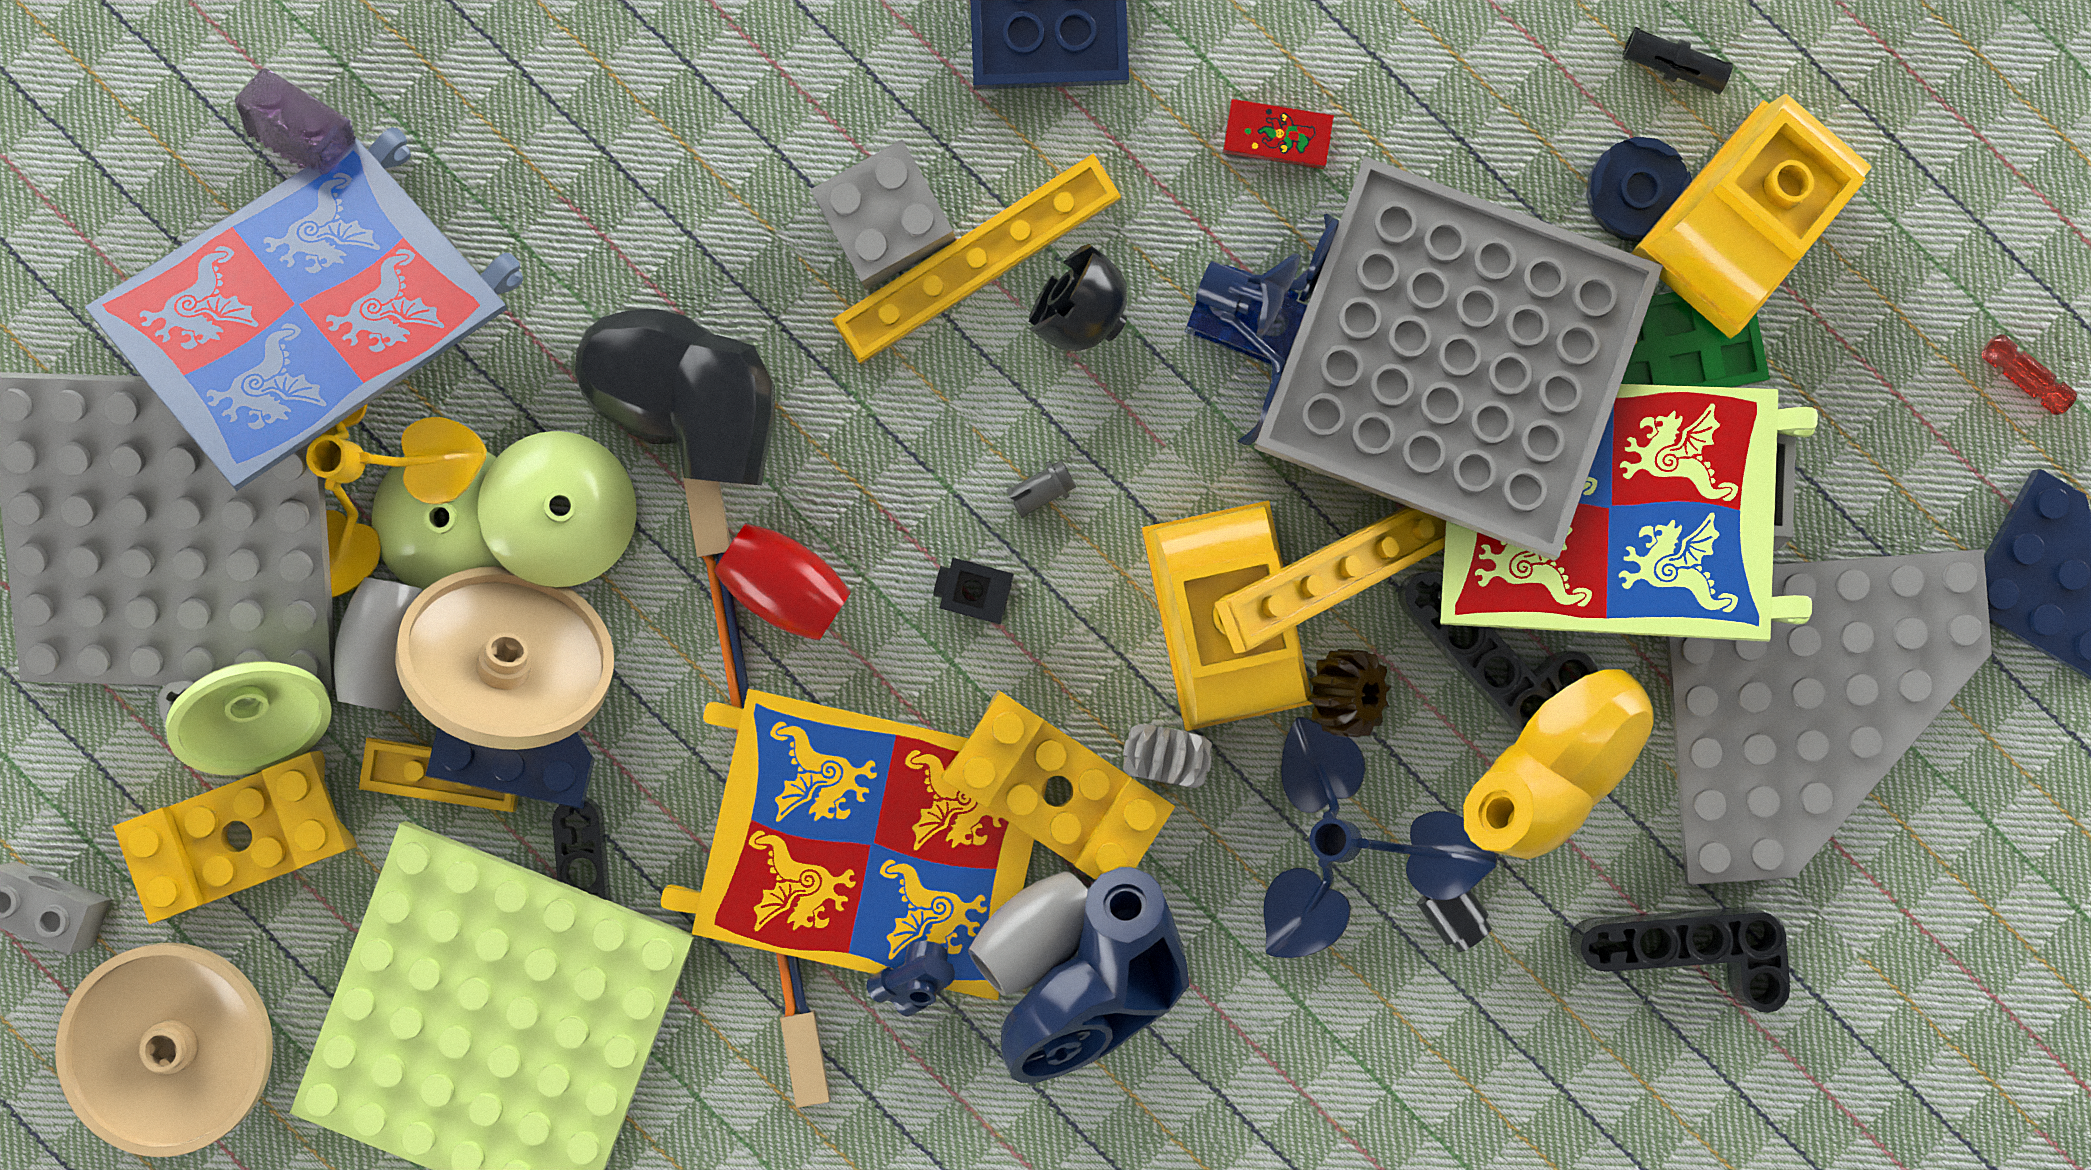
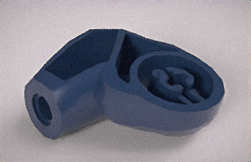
M1119 867L1101 874L1088 889L1077 958L1059 964L1046 973L1011 1010L1001 1029V1051L1006 1068L1012 1079L1020 1083H1038L1065 1075L1113 1052L1139 1031L1169 1012L1190 986L1181 937L1162 889L1150 874L1132 867Z

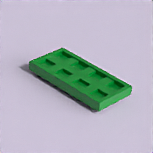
M1676 292L1652 296L1637 337V344L1634 345L1621 384L1734 388L1770 380L1757 312L1741 332L1729 339Z

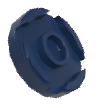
M1633 137L1616 143L1597 159L1588 175L1586 197L1592 216L1605 231L1617 238L1641 242L1692 182L1690 171L1687 172L1685 164L1681 161L1683 158L1675 148L1655 138Z

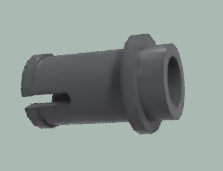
M1062 460L1055 464H1052L1051 461L1046 462V469L1016 486L1006 489L1009 497L1014 500L1013 504L1022 518L1061 495L1065 499L1070 497L1068 492L1076 488V484Z

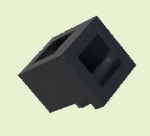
M952 558L950 568L940 566L933 596L942 598L940 609L1001 625L1014 574ZM971 580L978 581L983 588L981 597L973 601L966 599L963 595V586Z

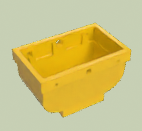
M1788 94L1782 95L1769 104L1763 100L1751 111L1631 254L1663 265L1659 278L1731 339L1741 332L1863 185L1862 183L1866 179L1864 176L1872 166Z
M1269 500L1142 527L1143 541L1184 730L1190 731L1313 704L1307 701L1311 691L1297 627L1294 626L1246 652L1234 653L1215 602L1284 568Z

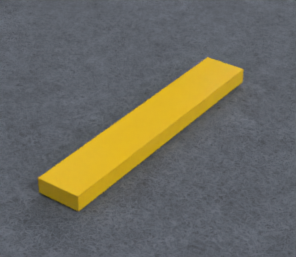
M1093 153L839 314L832 321L859 364L862 365L1121 200V195Z
M1405 506L1215 602L1234 653L1246 652L1445 548L1446 520Z

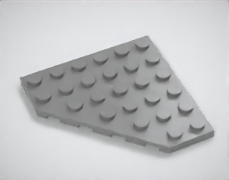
M1984 549L1773 565L1772 597L1797 595L1811 598L1812 614L1807 623L1787 624L1771 621L1770 642L1666 636L1685 883L1691 885L1795 878L1992 655Z

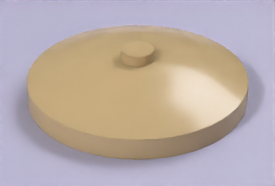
M498 566L479 567L456 572L438 580L423 590L408 607L402 619L395 652L397 674L402 688L415 708L426 719L446 733L461 740L497 749L517 750L545 746L558 742L580 730L595 716L602 706L608 693L614 669V651L608 630L598 613L583 597L569 587L555 588L532 584L518 578L504 567Z
M172 942L149 944L125 951L105 961L89 973L75 989L64 1008L57 1030L55 1045L56 1068L62 1091L81 1122L96 1136L112 1146L129 1153L150 1157H172L197 1151L214 1143L236 1128L249 1115L262 1095L269 1078L273 1055V1036L267 1010L258 992L247 977L229 961L209 950L189 944Z

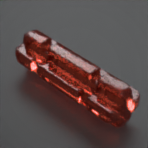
M2006 335L1994 336L1985 345L1981 352L1982 358L1994 368L2002 367V374L2035 399L2037 396L2041 398L2040 404L2052 414L2059 415L2065 413L2076 401L2078 395L2074 389L2064 381L2060 384L2056 382L2057 376L2025 350L2021 353L2018 352V345Z

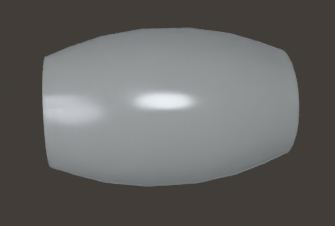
M364 577L348 603L336 642L334 678L337 701L391 712L398 711L407 696L400 683L396 668L395 652L399 628L408 607L423 589Z
M1064 871L1049 876L1019 891L989 918L969 947L968 953L985 979L1001 995L1006 996L1033 986L1053 967L1069 961L1078 952L1088 889L1072 873Z

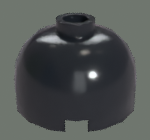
M1087 244L1079 247L1065 259L1063 263L1071 268L1059 280L1053 275L1050 277L1036 299L1029 315V322L1034 325L1030 330L1047 343L1061 350L1076 352L1095 347L1103 339L1112 341L1122 331L1127 321V316L1123 314L1127 304V283L1121 271L1103 253L1092 245Z

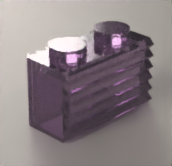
M262 68L235 98V104L248 137H255L257 143L263 142L265 148L271 147L273 153L280 152L282 158H288L290 164L297 163L299 169L311 165L312 170L319 169L320 175L328 174L355 144L356 136H354L355 131L352 130L353 126L350 125L351 120L267 68Z

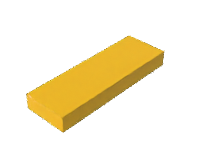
M375 737L366 738L358 788L360 790L506 812L517 811L519 796L425 776L433 746Z

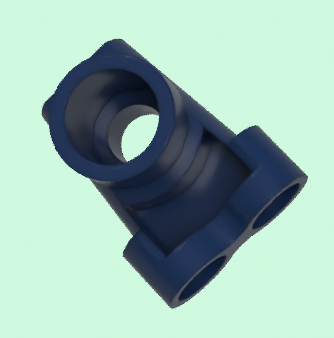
M916 941L909 944L903 965L895 969L887 967L867 980L868 994L876 1002H892L896 1010L906 1017L923 1010L928 1005L933 1004L936 1001L937 993L949 986L954 980L955 971L953 965L947 962V950L942 945L931 941Z

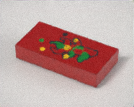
M1231 99L1222 153L1324 169L1327 163L1334 115Z

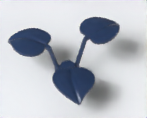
M1324 214L1325 231L1318 242L1310 266L1297 279L1294 278L1301 255L1294 253L1263 275L1252 274L1245 270L1238 272L1211 261L1200 282L1196 300L1223 311L1220 320L1236 328L1272 362L1271 384L1259 422L1250 432L1237 440L1243 445H1251L1258 438L1286 365L1285 359L1262 338L1277 318L1284 301V296L1289 289L1302 290L1299 301L1304 303L1312 295L1338 228L1339 220L1328 214ZM1255 300L1262 302L1257 333L1236 316L1238 312L1247 316Z
M1297 717L1289 730L1284 744L1281 764L1282 783L1287 798L1302 812L1316 813L1329 805V810L1323 813V819L1312 828L1309 839L1312 851L1320 858L1318 865L1322 867L1324 877L1321 880L1310 869L1293 868L1282 872L1272 881L1266 892L1263 909L1266 930V953L1270 956L1281 958L1304 957L1328 948L1343 935L1350 920L1351 906L1344 894L1330 888L1334 881L1332 863L1349 862L1359 854L1361 849L1409 854L1410 857L1406 864L1408 880L1420 894L1436 900L1455 899L1468 893L1496 868L1498 862L1496 853L1483 850L1473 843L1464 829V818L1445 811L1428 812L1418 816L1412 822L1410 828L1412 845L1362 838L1361 832L1353 823L1336 818L1340 809L1337 799L1352 797L1358 792L1363 783L1366 768L1362 751L1350 737L1334 736L1329 732L1322 731L1320 724L1304 717Z

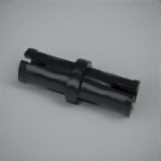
M1636 26L1633 28L1622 54V59H1629L1663 72V78L1675 82L1679 78L1711 90L1717 95H1720L1724 90L1733 68V63L1725 62L1690 49V42L1680 39L1677 43L1640 30Z

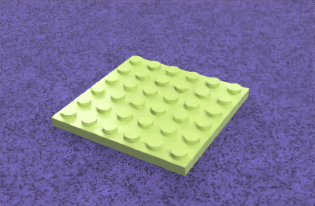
M404 821L398 826L289 1114L431 1170H605L696 935Z

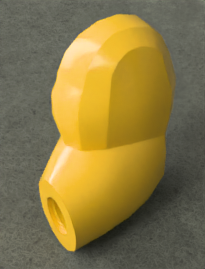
M1605 669L1584 676L1547 700L1528 721L1516 743L1509 746L1495 760L1491 768L1473 786L1466 797L1463 805L1464 829L1471 841L1483 850L1528 860L1540 857L1559 848L1581 828L1593 807L1608 795L1630 771L1650 736L1654 723V712L1646 691L1636 678L1622 669Z

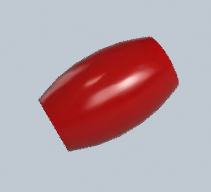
M745 523L714 569V573L723 585L749 611L786 632L820 641L851 594V591L833 568L816 553L777 531Z

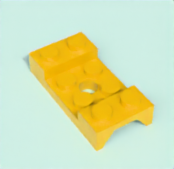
M999 690L993 696L982 719L961 751L941 776L943 781L986 809L988 808L1095 880L1101 874L1119 867L1136 868L1176 807ZM1053 776H1063L1071 784V795L1061 805L1047 803L1042 795L1044 783Z
M323 751L308 752L190 799L159 808L114 825L115 834L148 923L153 924L358 847L354 836L338 819L324 781L325 757ZM235 821L245 823L251 830L252 840L245 850H238L229 843L228 829Z

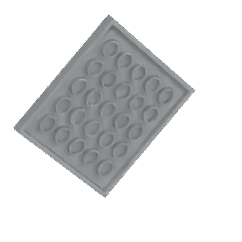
M1364 156L1254 449L1555 561L1560 556L1663 265Z
M0 372V505L20 681L167 685L170 682L186 680L195 683L207 674L227 666L244 662L271 661L306 670L317 677L323 683L326 690H332L335 687L334 658L336 646L324 478L315 475L307 465L306 454L312 441L236 492L141 376Z

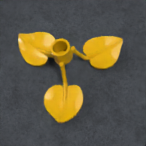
M367 403L312 441L306 454L307 465L315 475L326 478L325 488L334 493L347 513L346 516L339 511L326 510L332 598L351 592L360 585L364 577L369 578L378 564L381 551L377 531L371 526L356 523L359 516L358 511L341 487V484L357 480L362 475L366 464L405 467L403 474L404 485L413 497L421 502L433 505L451 502L468 489L486 460V447L474 431L451 419L443 417L423 418L408 426L402 434L401 445L405 457L371 454L364 452L356 443L348 441L349 432L346 429L358 424L363 419L367 410Z

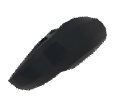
M659 309L627 310L602 317L586 329L576 350L575 375L581 394L596 413L620 425L630 435L648 443H677L684 478L762 486L775 421V384L754 345L715 335L686 315Z

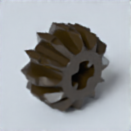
M1354 649L1329 651L1326 659L1317 660V676L1309 679L1313 686V693L1307 699V701L1314 704L1312 720L1320 722L1322 731L1329 732L1334 736L1357 738L1370 736L1375 726H1382L1383 709L1390 707L1386 700V693L1391 688V685L1385 683L1387 666L1379 664L1376 654Z

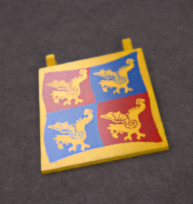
M749 688L744 708L715 701L709 702L705 707L704 721L712 725L738 729V734L701 892L679 885H667L662 893L661 906L673 911L696 914L692 935L876 974L887 967L895 969L903 965L909 944L916 941L935 942L947 950V962L953 965L955 971L953 982L944 989L998 1001L999 992L991 986L978 970L968 953V949L983 925L998 908L1019 891L1023 890L1034 838L942 780V774L961 751L968 738ZM1048 780L1044 783L1042 788L1043 798L1045 795Z

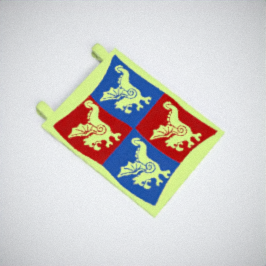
M1621 384L1558 559L1553 561L1446 521L1440 624L1770 642L1771 621L1787 624L1807 623L1812 614L1811 598L1797 595L1772 597L1777 433L1793 437H1810L1814 434L1818 418L1816 409L1813 407L1778 409L1779 389Z

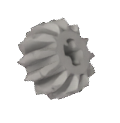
M1139 724L1130 729L1128 740H1125L1123 770L1129 776L1197 788L1204 785L1207 772H1210L1212 743L1205 736Z

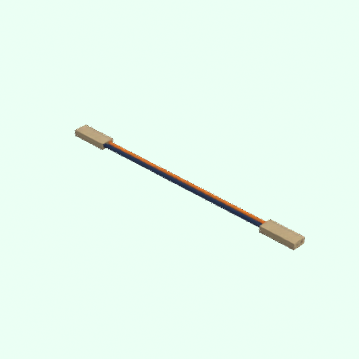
M683 477L697 557H702L707 567L731 705L744 708L749 683L733 595L714 573V569L731 544L720 482ZM712 555H717V560H716V561H715V559L713 558ZM776 953L786 1006L785 1015L780 1017L796 1108L830 1102L831 1097L815 1010L810 1011L806 1005L798 957ZM796 1007L800 1013H795Z

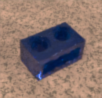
M1224 265V266L1229 267V268H1231V269H1234V270H1236V271H1238V272H1241V271H1242V270H1240V269H1238V268H1235V267H1232V266H1229V265ZM1291 289L1284 296L1279 312L1285 323L1284 332L1278 336H1268L1265 334L1262 338L1285 361L1307 308L1306 304L1297 301L1299 294ZM1196 300L1184 330L1185 333L1272 366L1271 360L1231 324L1221 321L1220 317L1211 311L1209 305ZM1255 300L1247 316L1239 312L1236 315L1255 333H1257L1258 329L1257 318L1262 310V302Z

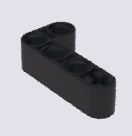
M1430 571L1416 573L1405 578L1399 587L1398 601L1406 615L1500 716L1517 731L1522 732L1527 725L1520 715L1521 704L1526 698L1534 695L1543 705L1547 700L1565 688L1560 683L1558 676L1559 669L1563 663L1568 660L1575 662L1580 668V679L1598 672L1593 659L1585 653L1577 651L1556 652L1532 672L1491 627L1470 626L1472 629L1471 641L1467 646L1459 649L1452 645L1449 640L1448 631L1450 625L1440 624V614L1429 604L1417 606L1414 602L1419 596L1418 591L1415 589L1416 585L1421 587L1432 585L1435 590L1431 593L1430 598L1441 609L1443 576ZM1440 616L1435 625H1433L1431 620ZM1499 657L1506 664L1508 673L1502 684L1493 687L1485 679L1484 669L1489 660Z
M1736 907L1590 918L1577 924L1570 936L1571 950L1576 958L1597 971L1610 972L1727 963L1730 991L1738 1001L1759 1012L1770 1013L1779 1010L1789 998L1790 977L1784 926L1775 916L1756 908ZM1760 920L1765 929L1764 936L1758 944L1749 946L1745 938L1746 930L1751 923ZM1709 924L1713 932L1712 941L1706 948L1696 950L1693 944V934L1701 925ZM1657 928L1660 931L1661 943L1654 952L1644 954L1640 946L1641 937L1648 929ZM1599 934L1613 942L1622 941L1624 949L1616 945L1602 946L1599 949V955L1589 950V944L1596 943ZM1765 973L1769 981L1766 992L1760 997L1752 998L1749 990L1752 979L1758 974Z

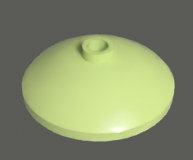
M549 431L530 435L505 449L494 460L483 479L477 507L479 527L483 539L495 559L505 569L524 581L555 588L570 587L588 582L613 566L622 556L631 540L637 514L634 488L621 462L598 442L580 434L563 431ZM563 497L568 501L570 509L566 515L557 516L551 512L549 504L553 498Z
M487 451L486 460L468 489L457 499L444 504H428L413 497L404 485L403 474L405 467H392L384 476L373 502L372 528L377 531L380 539V556L388 568L405 584L425 590L438 580L456 572L479 567H503L492 555L483 539L477 510L480 487L488 469L497 458L495 455ZM445 508L450 516L449 522L444 527L439 528L434 522V514L438 509Z
M271 661L234 664L202 677L176 699L166 719L168 744L171 751L180 761L202 772L217 775L258 773L263 769L298 757L312 748L329 726L332 714L331 702L323 683L313 674L301 668Z

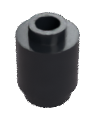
M1471 890L1455 899L1436 900L1423 895L1417 901V906L1445 944H1453L1458 952H1463L1473 947L1492 930V927L1486 920L1489 914Z

